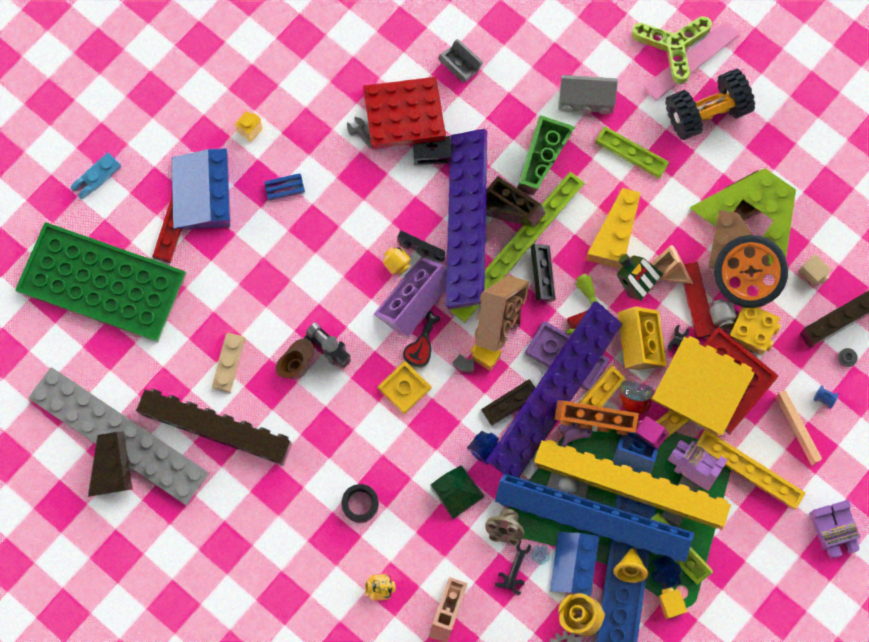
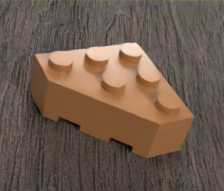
M719 210L708 267L715 268L717 256L730 241L741 236L753 235L739 213ZM753 247L745 248L744 255L752 258L755 255V249ZM765 255L762 257V264L768 266L769 257ZM729 259L728 266L731 269H736L739 266L738 259ZM749 266L748 270L740 271V273L754 275V273L762 272L763 270L753 269V266Z
M508 275L482 292L480 296V302H482L481 309L477 315L479 322L475 331V345L495 352L505 345L507 341L505 336L508 334L509 329L513 328L518 318L516 312H518L521 305H524L527 299L529 281Z

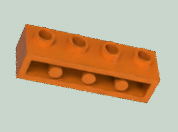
M557 400L554 419L560 420L561 425L571 426L573 422L579 423V428L590 429L591 426L598 427L597 431L609 432V429H614L616 434L628 436V432L636 433L639 413Z

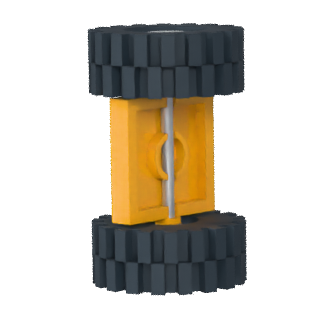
M736 68L719 75L717 87L720 92L697 102L693 101L692 95L686 90L679 91L665 98L668 118H670V123L681 140L701 134L703 131L701 120H709L715 114L729 112L733 118L737 119L754 112L756 108L754 105L756 103L754 101V94H752L753 90L741 70Z

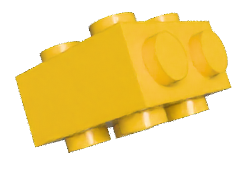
M741 307L729 336L744 348L763 356L766 351H770L774 341H771L773 334L777 335L781 324H778L781 317L759 307Z

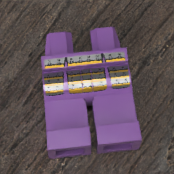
M680 440L668 461L676 465L675 472L678 474L681 472L686 478L709 491L727 459L720 456L719 460L709 455L704 448L697 446L698 443L694 441L688 445Z
M849 499L814 509L809 513L822 544V549L827 550L831 559L842 556L840 545H846L848 554L860 550L858 539L861 537L851 513Z

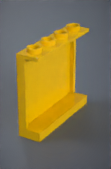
M691 336L688 338L684 337L651 401L721 437L743 397L754 372L751 371L752 368L743 363L739 365L734 362V358L726 354L723 356L717 354V350L708 345L703 347L697 339Z

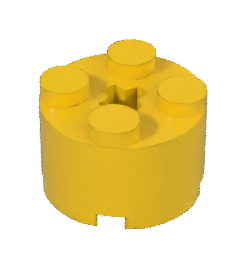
M582 593L568 595L559 606L560 624L565 630L578 636L589 637L600 629L605 618V613L599 602Z

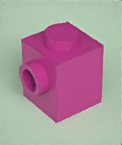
M648 416L644 420H640L636 427L638 437L657 450L669 435L665 427Z

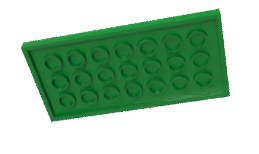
M44 222L15 291L158 343L187 273L181 269Z

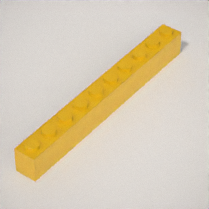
M552 440L541 441L534 460L535 467L564 477H571L576 481L720 530L724 529L732 505L724 498L716 497L714 499L708 497L709 494L706 492L697 491L696 493L690 491L688 486L670 484L671 481L665 478H659V480L652 478V475L647 472L632 471L633 468L621 465L620 467L614 465V462L611 460L596 459L595 455L591 453H578L575 448L570 446L560 447L557 442Z

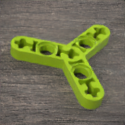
M701 16L675 33L640 22L633 26L632 37L636 41L667 51L673 81L677 84H684L688 81L690 75L685 48L707 35L711 30L712 21L708 17ZM691 32L694 36L688 38L684 33ZM659 35L662 37V40L656 41L653 39V36ZM679 56L683 61L675 62L673 58ZM680 68L682 75H684L683 77L678 74Z

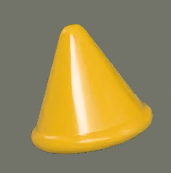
M634 548L630 549L619 564L614 567L615 576L628 583L641 582L648 575L647 569Z

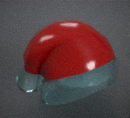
M624 380L620 386V402L626 411L643 414L650 409L651 399L655 391L652 386Z

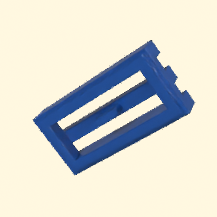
M301 173L264 181L268 200L305 192ZM300 185V188L271 194V192L281 189L283 190Z

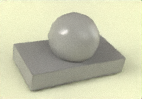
M552 472L547 487L585 498L589 486L571 477H564Z

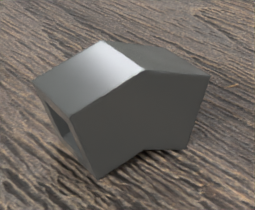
M459 354L452 362V366L461 373L473 374L474 359H466Z

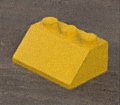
M632 307L617 312L618 320L622 323L620 334L625 368L640 370L666 367L659 311Z

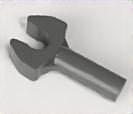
M354 117L358 127L353 128L347 122L348 133L351 136L354 134L359 135L369 149H371V139L363 130L365 122L359 117Z

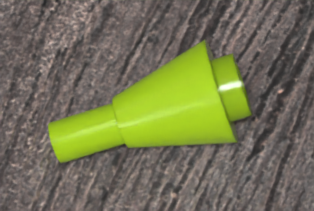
M583 274L577 277V282L574 284L588 298L590 304L592 305L594 301L598 302L594 295L595 290L592 276Z

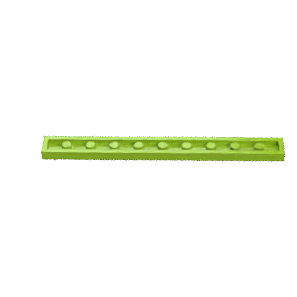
M571 171L542 203L546 214L535 228L523 225L485 269L484 290L507 276L530 249V246L538 240L581 190L585 182ZM481 304L451 309L450 312L465 324Z

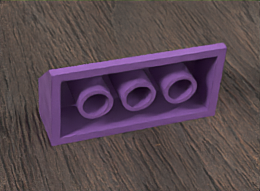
M420 257L374 315L397 333L408 337L446 291L447 270L439 263Z

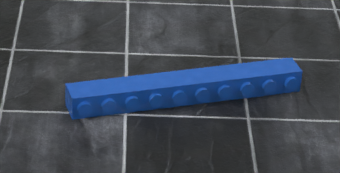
M503 474L500 479L495 502L500 503L504 507L517 508L523 513L536 514L542 519L548 518L561 525L567 524L580 531L586 530L599 537L605 536L618 543H627L637 549H646L656 555L671 557L675 561L686 562L694 532L509 474Z

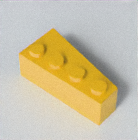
M622 188L587 253L586 261L619 269L623 267L618 260L622 255L627 254L641 192Z

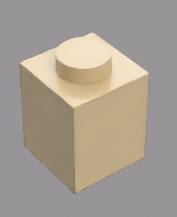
M814 254L802 265L798 272L815 287L818 283L823 285L830 278L828 274L832 269Z

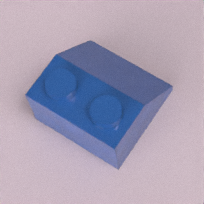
M628 432V436H620L612 461L614 465L620 467L621 465L633 468L632 471L640 473V471L651 474L658 450L640 439L636 433Z

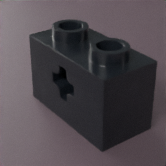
M446 136V140L413 144L414 165L450 164V136Z

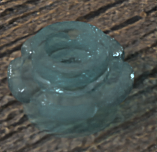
M537 545L532 549L531 558L537 564L542 565L549 561L551 554L548 547Z

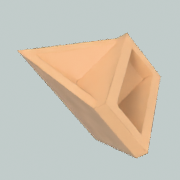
M673 245L669 246L651 263L663 273L659 280L693 284Z

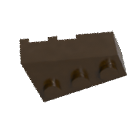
M499 176L496 177L486 190V216L535 228L546 214L539 202Z
M124 431L98 435L88 497L132 490Z

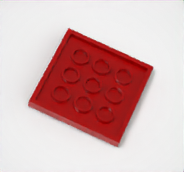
M436 76L363 85L372 149L446 140Z
M718 327L702 346H711L717 350V354L721 356L726 354L734 358L735 363L739 365L743 363L752 368L751 371L754 372L743 397L725 429L730 435L777 380L779 375Z

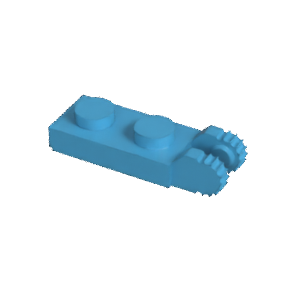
M107 152L80 176L81 178L77 179L70 189L77 191L86 183L88 186L78 195L80 199H84L92 191H96L122 166Z

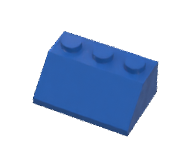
M558 532L550 592L569 595L582 593L589 597L591 596L599 536Z

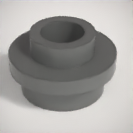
M851 348L842 349L838 354V361L844 367H852L858 360L857 353ZM849 354L851 356V360H847L845 358V355Z

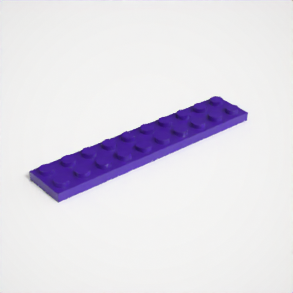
M485 128L453 134L450 137L451 160L446 307L448 309L480 305L482 303L480 302V296L485 289L488 131Z
M594 301L487 458L486 461L502 474H509L518 478L521 476L538 451L541 441L546 439L558 421L554 419L557 400L571 402L622 326V323L599 302Z

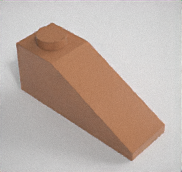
M449 577L428 637L448 642L468 583Z

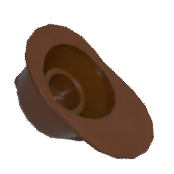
M308 339L295 341L277 361L276 373L282 378H290L291 380L303 377L308 371V362L313 356L314 347L312 342Z

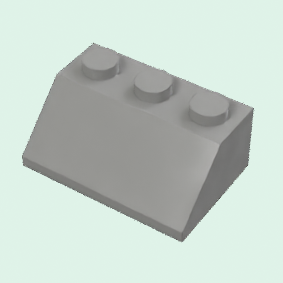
M562 75L559 86L558 110L564 112L581 111L582 113L599 112L604 115L613 113L616 103L618 78Z

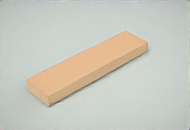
M787 391L779 392L775 398L812 466L821 461L822 458Z

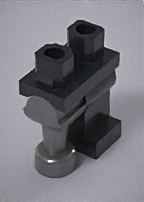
M314 322L305 332L307 335L304 339L310 340L312 344L314 343L319 347L331 365L337 363L344 369L351 362V355L346 352V345L342 341L338 344L336 337L328 335L318 323Z

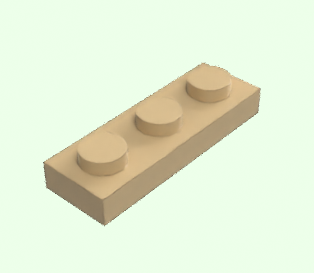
M226 333L212 389L231 393L246 340L245 336Z

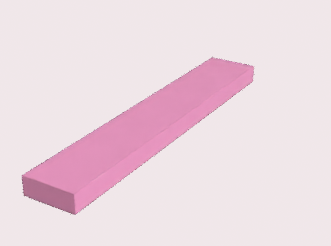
M728 21L686 53L690 74L739 36V33ZM680 57L675 62H681L683 59ZM670 66L644 86V89L655 101L677 85L672 79ZM680 68L678 74L683 77L684 75H682Z

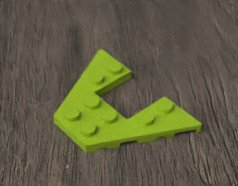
M764 168L694 204L690 209L716 227L719 210L734 212L740 202L744 200L773 220V223L762 237L776 243L786 257L796 189ZM768 255V264L771 265L773 263V258L770 255Z

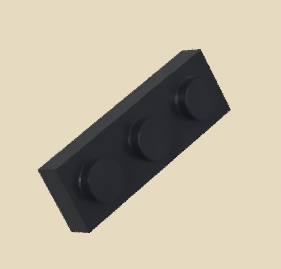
M533 244L530 248L536 301H555L550 245Z

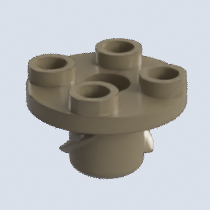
M503 509L499 516L488 518L485 529L489 534V539L494 542L501 541L514 546L518 545L523 539L524 529L517 522L519 518L517 512L512 509Z

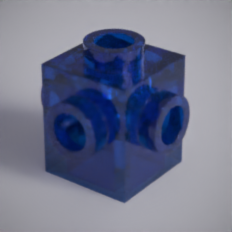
M481 430L466 448L477 460L488 465L489 463L486 460L497 445L499 438L492 432L488 434Z
M668 556L652 560L654 568L652 577L656 584L659 583L662 590L681 584L680 575H682V570L675 560Z

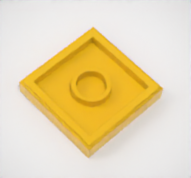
M406 361L401 363L377 387L404 415L432 389Z

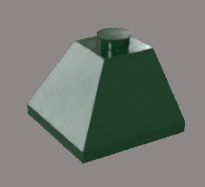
M462 465L445 473L430 484L431 491L453 520L485 497Z

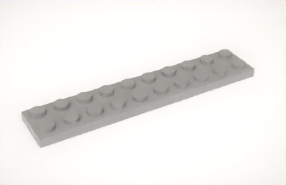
M50 367L28 397L31 401L95 444L97 436L100 434L124 431L129 467L186 506L209 475V472L53 367Z

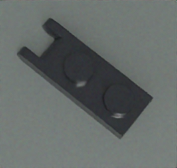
M400 230L397 242L401 247L405 249L411 248L422 257L428 256L439 262L445 261L444 250Z

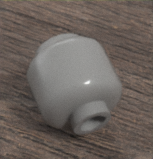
M725 299L715 301L709 310L713 324L720 327V329L733 326L737 320L734 304L725 301Z

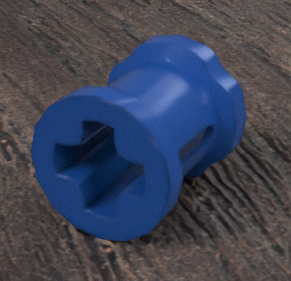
M820 385L813 400H818L828 405V408L831 409L839 394L832 393L824 389L823 385Z

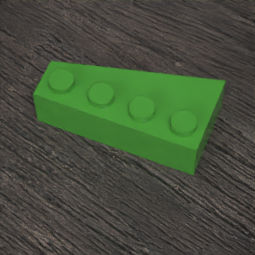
M542 115L539 116L534 127L517 189L531 195L536 193L575 129V126Z

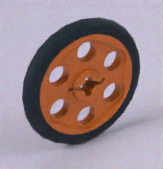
M746 235L730 241L722 248L715 262L714 276L720 292L727 300L744 308H757L773 302L781 294L788 279V264L784 253L776 243L762 236ZM753 247L755 255L752 258L746 257L744 255L745 248ZM770 255L773 258V263L770 266L763 265V256ZM737 258L739 266L736 269H731L728 266L729 259ZM749 266H753V269L763 270L762 272L754 273V277H750L746 273H740V271L748 270ZM771 274L774 276L775 281L772 285H766L763 282L765 275ZM732 277L740 279L741 284L738 288L730 286L729 281ZM749 286H757L759 291L756 296L748 295L747 288Z

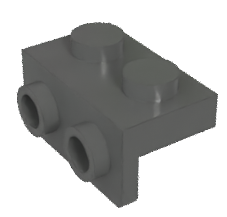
M456 39L452 46L438 57V60L463 83L477 75L483 64V61L459 39Z

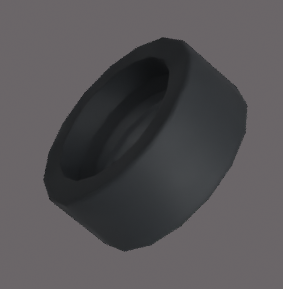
M355 484L347 488L341 500L342 510L346 517L358 523L367 522L372 519L379 507L376 492L370 486L364 484ZM356 492H364L371 498V508L365 514H355L349 508V499Z

